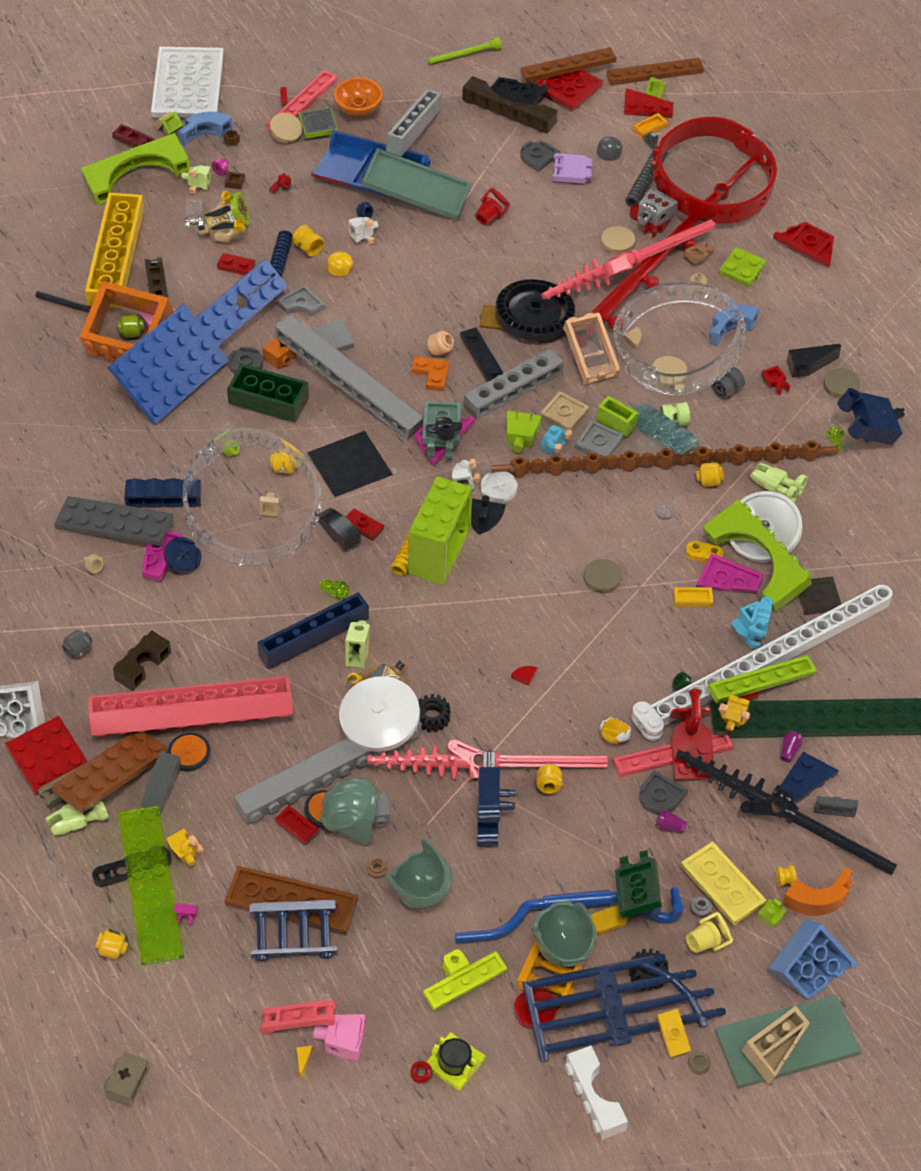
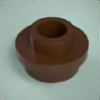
M228 130L225 132L223 140L228 145H235L240 141V135L235 130Z

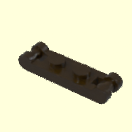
M157 257V259L150 260V258L144 259L149 293L168 298L162 257Z

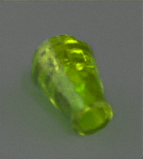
M323 578L319 585L320 589L338 600L345 599L349 593V585L344 581Z

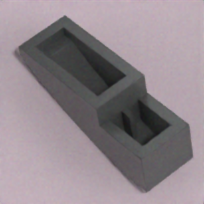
M163 751L160 752L143 797L140 814L157 819L160 818L173 790L174 779L181 766L180 756Z

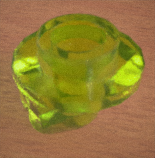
M830 427L826 431L827 438L832 439L834 446H838L839 450L843 449L839 439L844 437V430H840V427Z

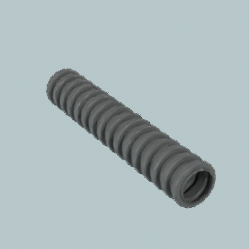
M654 150L625 198L626 204L630 207L639 205L653 181L654 168H651L652 158H656L653 156ZM668 151L662 156V163L668 155Z

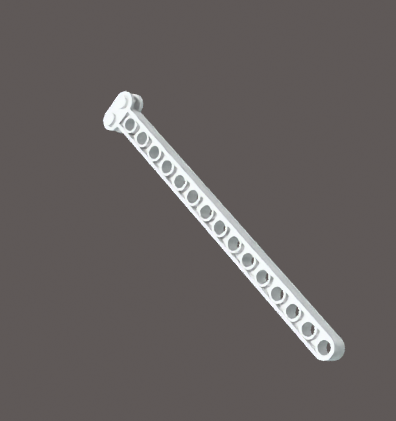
M878 585L652 705L644 701L637 702L633 706L632 722L646 739L650 741L659 740L663 735L664 726L676 720L670 718L671 710L692 708L691 696L689 695L691 689L701 690L700 703L701 707L714 700L707 689L709 683L794 658L887 608L893 595L891 588L886 585Z

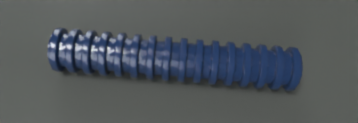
M281 230L278 233L270 264L281 278L293 237L292 233L287 230Z

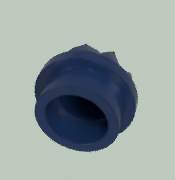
M361 202L356 207V213L359 217L370 218L374 211L373 206L368 202Z

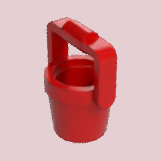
M492 187L480 199L482 203L475 213V218L479 223L488 225L496 217L500 219L509 209L510 203L499 191ZM490 192L494 195V197L497 200H499L504 206H506L503 209V211L500 204L496 200L487 197Z

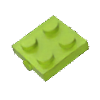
M735 247L730 256L727 257V260L724 261L719 274L750 288L755 279L760 277L761 270L766 265V260Z

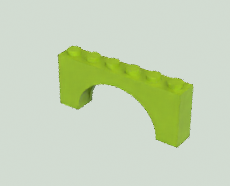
M172 133L82 167L81 171L98 206L107 202L108 194L112 193L115 182L132 169L147 165H157L168 168L178 176L182 172H188L191 166L189 158L176 134Z
M737 499L703 526L705 535L716 546L732 540L750 541L762 547L770 555L774 563L773 576L768 586L762 591L763 597L772 599V609L777 612L812 585L811 574L807 568H801L798 559L793 554L789 555L786 546L781 541H776L774 533L769 528H764L762 520L757 515L755 517L752 515L750 507L746 503L742 504Z

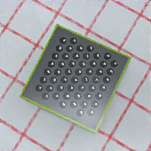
M331 107L299 112V119L305 139L330 136L334 130L338 131Z

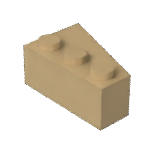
M796 1006L747 1041L741 1049L768 1085L776 1077L810 1024Z

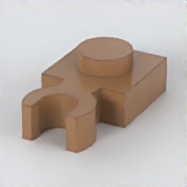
M704 242L701 247L696 244L686 249L684 256L697 265L707 260L708 256L713 254L715 248H707L708 242Z

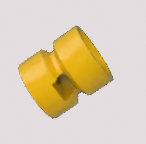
M307 225L300 226L292 237L293 243L310 257L318 255L325 244L324 239L317 233H314Z

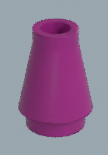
M789 731L784 735L780 755L782 761L791 762L802 746L803 737L800 734Z
M660 810L655 825L662 830L684 833L687 821L680 819L668 810Z

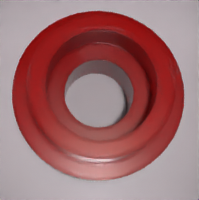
M425 1061L415 1062L410 1070L412 1079L417 1083L428 1082L433 1073L432 1067ZM424 1068L425 1074L419 1076L418 1071Z

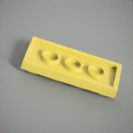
M713 841L680 864V867L733 926L766 904L767 900Z

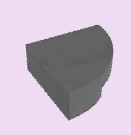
M649 132L643 137V140L651 149H654L658 143V134L655 132Z

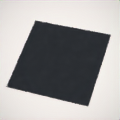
M365 431L307 452L334 497L393 475Z

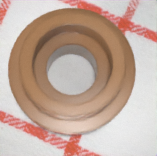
M380 857L372 858L367 864V872L372 877H382L388 870L386 861Z

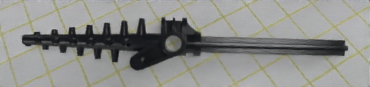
M678 750L676 758L687 763L686 766L689 768L691 766L697 768L698 775L701 776L702 773L709 776L708 783H712L714 779L719 781V791L722 792L725 786L731 788L730 799H733L737 793L748 798L749 800L744 801L740 806L743 813L784 818L787 823H796L890 875L896 869V863L799 812V807L794 801L795 793L786 792L787 789L782 790L780 785H777L771 795L762 791L765 781L762 777L754 787L750 785L752 778L750 773L742 781L738 779L739 769H736L730 775L726 773L727 765L725 764L721 769L714 767L715 761L713 760L708 764L702 761L703 757L700 755L698 758H695L688 751L685 753ZM773 801L781 803L782 809L780 812L772 809Z

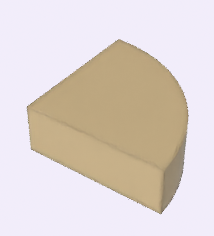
M638 327L624 334V339L635 349L640 345L642 334Z

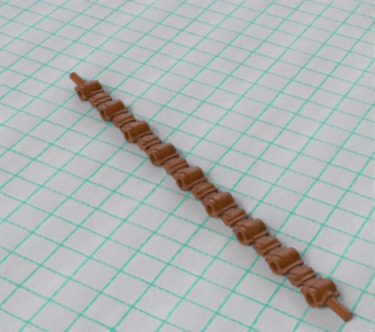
M809 440L806 444H802L801 448L795 444L785 448V445L773 442L766 446L765 450L759 446L749 450V447L736 444L733 448H729V452L722 448L713 452L712 449L700 446L697 450H693L692 454L686 450L676 454V451L664 448L660 452H656V456L649 452L640 456L639 453L627 450L624 454H620L619 458L613 454L603 458V455L591 452L587 456H583V460H580V457L573 456L567 461L566 457L554 454L547 458L546 462L543 459L537 458L532 460L531 463H529V459L518 456L514 460H510V464L491 465L492 472L510 471V474L514 477L522 478L525 474H529V471L539 474L543 473V470H546V473H550L553 476H559L567 468L568 471L572 472L579 471L582 468L583 471L595 474L598 470H602L603 466L609 470L616 469V466H619V469L631 472L638 468L639 464L645 468L652 467L655 464V467L668 470L671 466H675V462L682 466L688 465L691 462L692 465H696L699 468L701 464L711 463L712 460L718 464L728 460V463L740 466L743 462H747L748 458L754 462L764 458V461L776 464L783 460L784 456L790 460L800 456V459L812 462L819 458L821 454L838 453L839 449L838 446L821 447V443Z

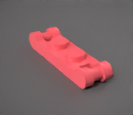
M324 1000L263 1009L262 1018L264 1022L261 1024V1032L271 1034L277 1030L315 1025H334L335 1016L333 1012L336 1010V1002Z

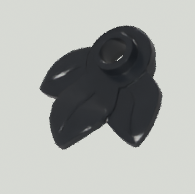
M439 417L436 419L435 424H427L425 427L429 433L439 435L441 440H450L454 437L456 431L462 429V423L452 422L449 417Z

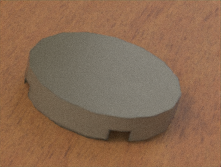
M837 368L827 373L824 379V388L829 391L831 396L840 399L849 388L859 391L860 379L851 370Z
M607 559L594 560L584 570L586 585L596 592L597 590L602 591V593L614 591L619 587L622 580L620 567L615 562Z

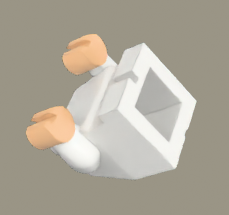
M357 217L348 220L349 235L356 242L365 239L368 245L375 243L374 237H371V235L374 234L373 229L378 228L377 221L373 222L369 217Z
M470 459L469 462L462 460L460 463H456L452 472V480L471 486L474 489V482L480 483L481 481L479 473L474 474V477H472L471 468L474 469L476 467L475 459Z

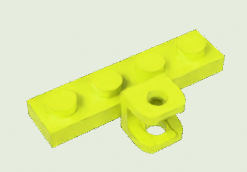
M456 949L445 955L443 959L442 969L447 978L423 990V995L432 1010L436 1011L507 972L508 968L497 951L469 965L470 963L465 955Z

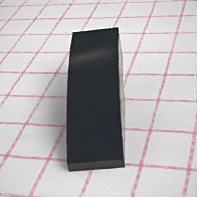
M329 508L315 515V519L334 542L338 541L344 550L361 542V533L335 509Z

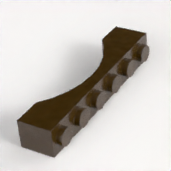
M474 76L462 87V100L546 134L557 123L558 110L544 104L524 105L508 101L496 94L486 81Z

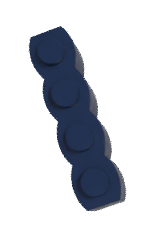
M157 478L147 480L129 479L126 480L125 505L138 508L144 506L150 508L162 506L170 508L180 506L199 507L201 506V480L195 478L183 480L176 478L165 480Z

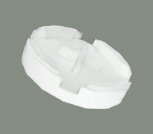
M508 472L488 473L482 478V495L489 496V501L507 502L513 499L517 493L518 484L515 477Z

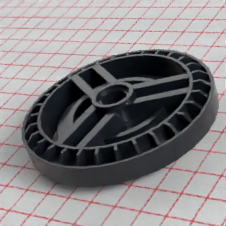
M525 279L513 282L501 290L496 300L495 315L499 324L513 336L528 341H548L565 334L563 327L569 318L575 317V304L571 296L567 295L566 292L560 293V297L555 295L550 297L551 299L543 300L541 293L548 291L549 287L554 288L558 285L544 280ZM563 308L565 315L560 321H558L560 319Z

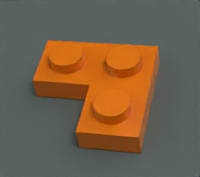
M414 356L411 374L428 376L426 389L444 392L450 360Z

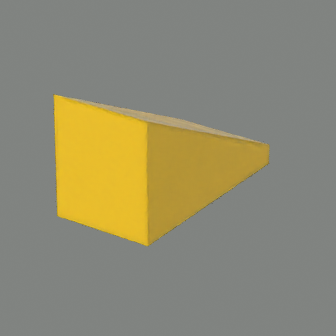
M313 1045L296 1047L300 1078H303L312 1056Z

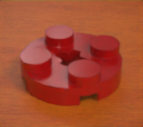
M544 987L533 989L535 1002L556 997L547 992L548 990ZM523 990V993L517 996L515 1000V1016L522 1027L533 1029ZM558 1006L539 1010L540 1023L553 1021L557 1016Z

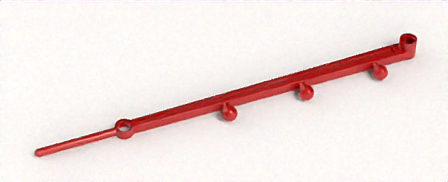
M750 157L725 183L716 184L714 192L705 201L718 203L720 200L726 199L729 194V188L754 164L755 160ZM717 190H724L725 193H720ZM688 216L668 237L696 226L701 220ZM690 239L680 244L686 250L694 246L695 241ZM676 246L645 258L591 313H600L603 322L606 321L611 329H618L621 326V319L618 316L610 315L642 281L645 282L648 289L653 290L658 287L659 280L655 276L648 277V275ZM594 327L574 332L580 349L586 346L587 339L595 332Z

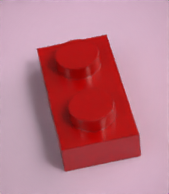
M222 253L217 263V269L246 275L255 267L256 263L253 259Z

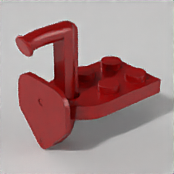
M695 688L689 691L692 708H677L670 712V718L683 721L675 728L671 738L674 781L709 779L707 774L702 773L701 776L698 775L697 768L693 766L689 768L686 766L687 763L676 758L678 750H681L685 753L686 751L690 752V755L698 758L699 755L702 756V761L708 764L711 760L714 761L711 732L705 724L700 722L702 718L710 716L711 709L701 707L700 689Z

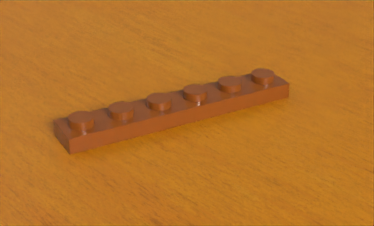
M611 47L521 67L520 73L525 82L528 83L614 63L617 57Z
M700 58L611 69L607 70L606 76L611 86L648 81L650 77L663 79L703 73L704 67Z

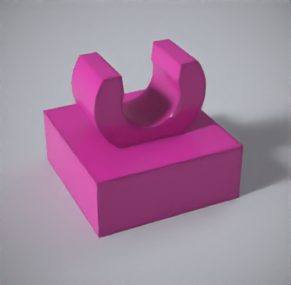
M175 904L174 912L180 913L176 919L177 923H181L182 917L186 915L189 918L188 924H192L194 921L192 914H198L199 905Z

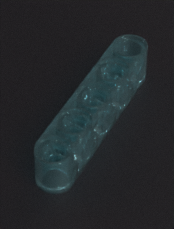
M643 403L632 407L633 410L638 412L637 426L679 455L698 448L699 442L693 433L649 404Z

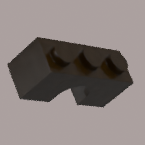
M151 630L141 638L134 648L128 651L121 661L115 664L113 668L115 680L131 691H134L146 679L144 667L140 664L151 661L159 666L171 654L170 641Z

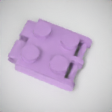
M554 154L553 181L584 184L585 181H591L592 158H587L586 155Z

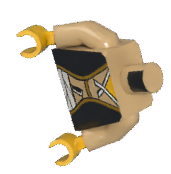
M228 191L222 193L221 198L223 201H220L212 211L204 215L205 224L197 226L198 235L208 234L213 243H229L232 240H239V232H244L246 229L244 226L245 222L242 219L235 220L229 205H226L227 203L230 204L231 199H233Z

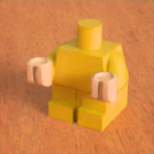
M730 694L727 705L720 704L718 710L720 711L721 718L724 719V723H727L726 730L733 731L734 726L740 727L749 719L750 712H747L749 700L740 699Z
M185 828L166 838L174 853L183 863L187 862L188 866L196 863L194 859L196 854L204 853L201 844H198L195 836H190Z

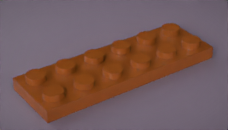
M134 731L54 783L52 791L77 811L83 813L153 766L160 752L168 753V748L147 732Z
M238 865L225 898V905L250 911V903L335 900L336 913H331V916H329L330 931L346 935L358 902V895ZM319 913L310 914L308 926L321 929V916H319ZM290 914L287 917L288 921L300 923L297 914Z

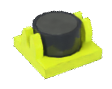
M450 1032L446 1038L441 1037L439 1039V1045H434L432 1055L427 1060V1063L432 1067L433 1074L458 1091H461L485 1061L486 1056Z

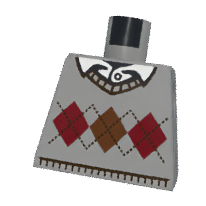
M652 188L639 203L638 222L642 225H645L647 222L655 226L661 225L677 215L678 201Z

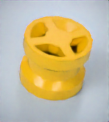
M788 865L787 868L776 867L775 876L778 887H784L786 884L792 885L797 880L794 865Z

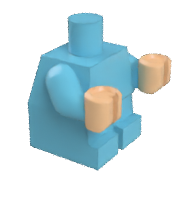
M556 425L551 426L541 441L540 450L551 455L559 454L565 445L563 437L569 439L572 436V431L564 430Z

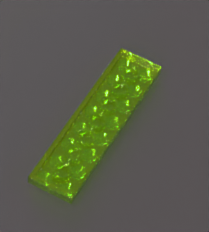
M159 805L117 812L141 966L184 959L177 913L174 912L175 900Z

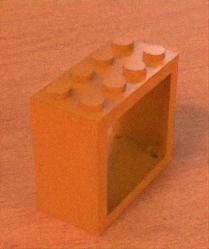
M101 281L79 337L88 354L104 356V358L111 361L117 360L134 344L98 335L110 303L154 315L147 334L171 315L174 310L167 297Z

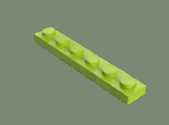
M808 655L709 683L707 689L717 704L727 701L730 694L741 697L813 676L817 670Z

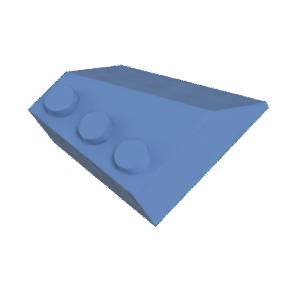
M805 919L769 966V969L782 983L803 998L809 1000L827 987L828 982L835 977L839 978L849 967L853 968L858 963L821 923Z

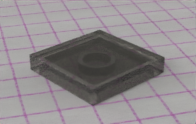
M833 576L811 579L812 585L798 595L804 615L826 613L841 605Z

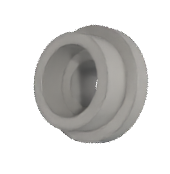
M699 896L692 900L691 910L696 916L704 917L711 912L712 904L708 898Z

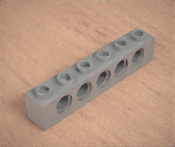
M552 349L542 352L538 356L512 368L510 371L498 375L495 379L467 392L464 395V407L478 420L563 374L564 361Z

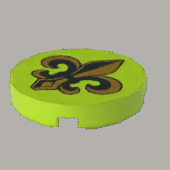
M240 192L231 194L233 199H231L230 205L235 220L242 219L245 222L244 226L248 225L250 215L244 196Z

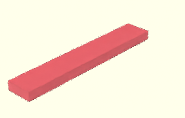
M323 70L277 114L289 113L298 118L299 112H303L337 81V76ZM271 120L266 124L267 129H269Z
M727 731L711 734L713 754L733 750V745ZM664 745L613 758L619 778L673 765L672 745Z

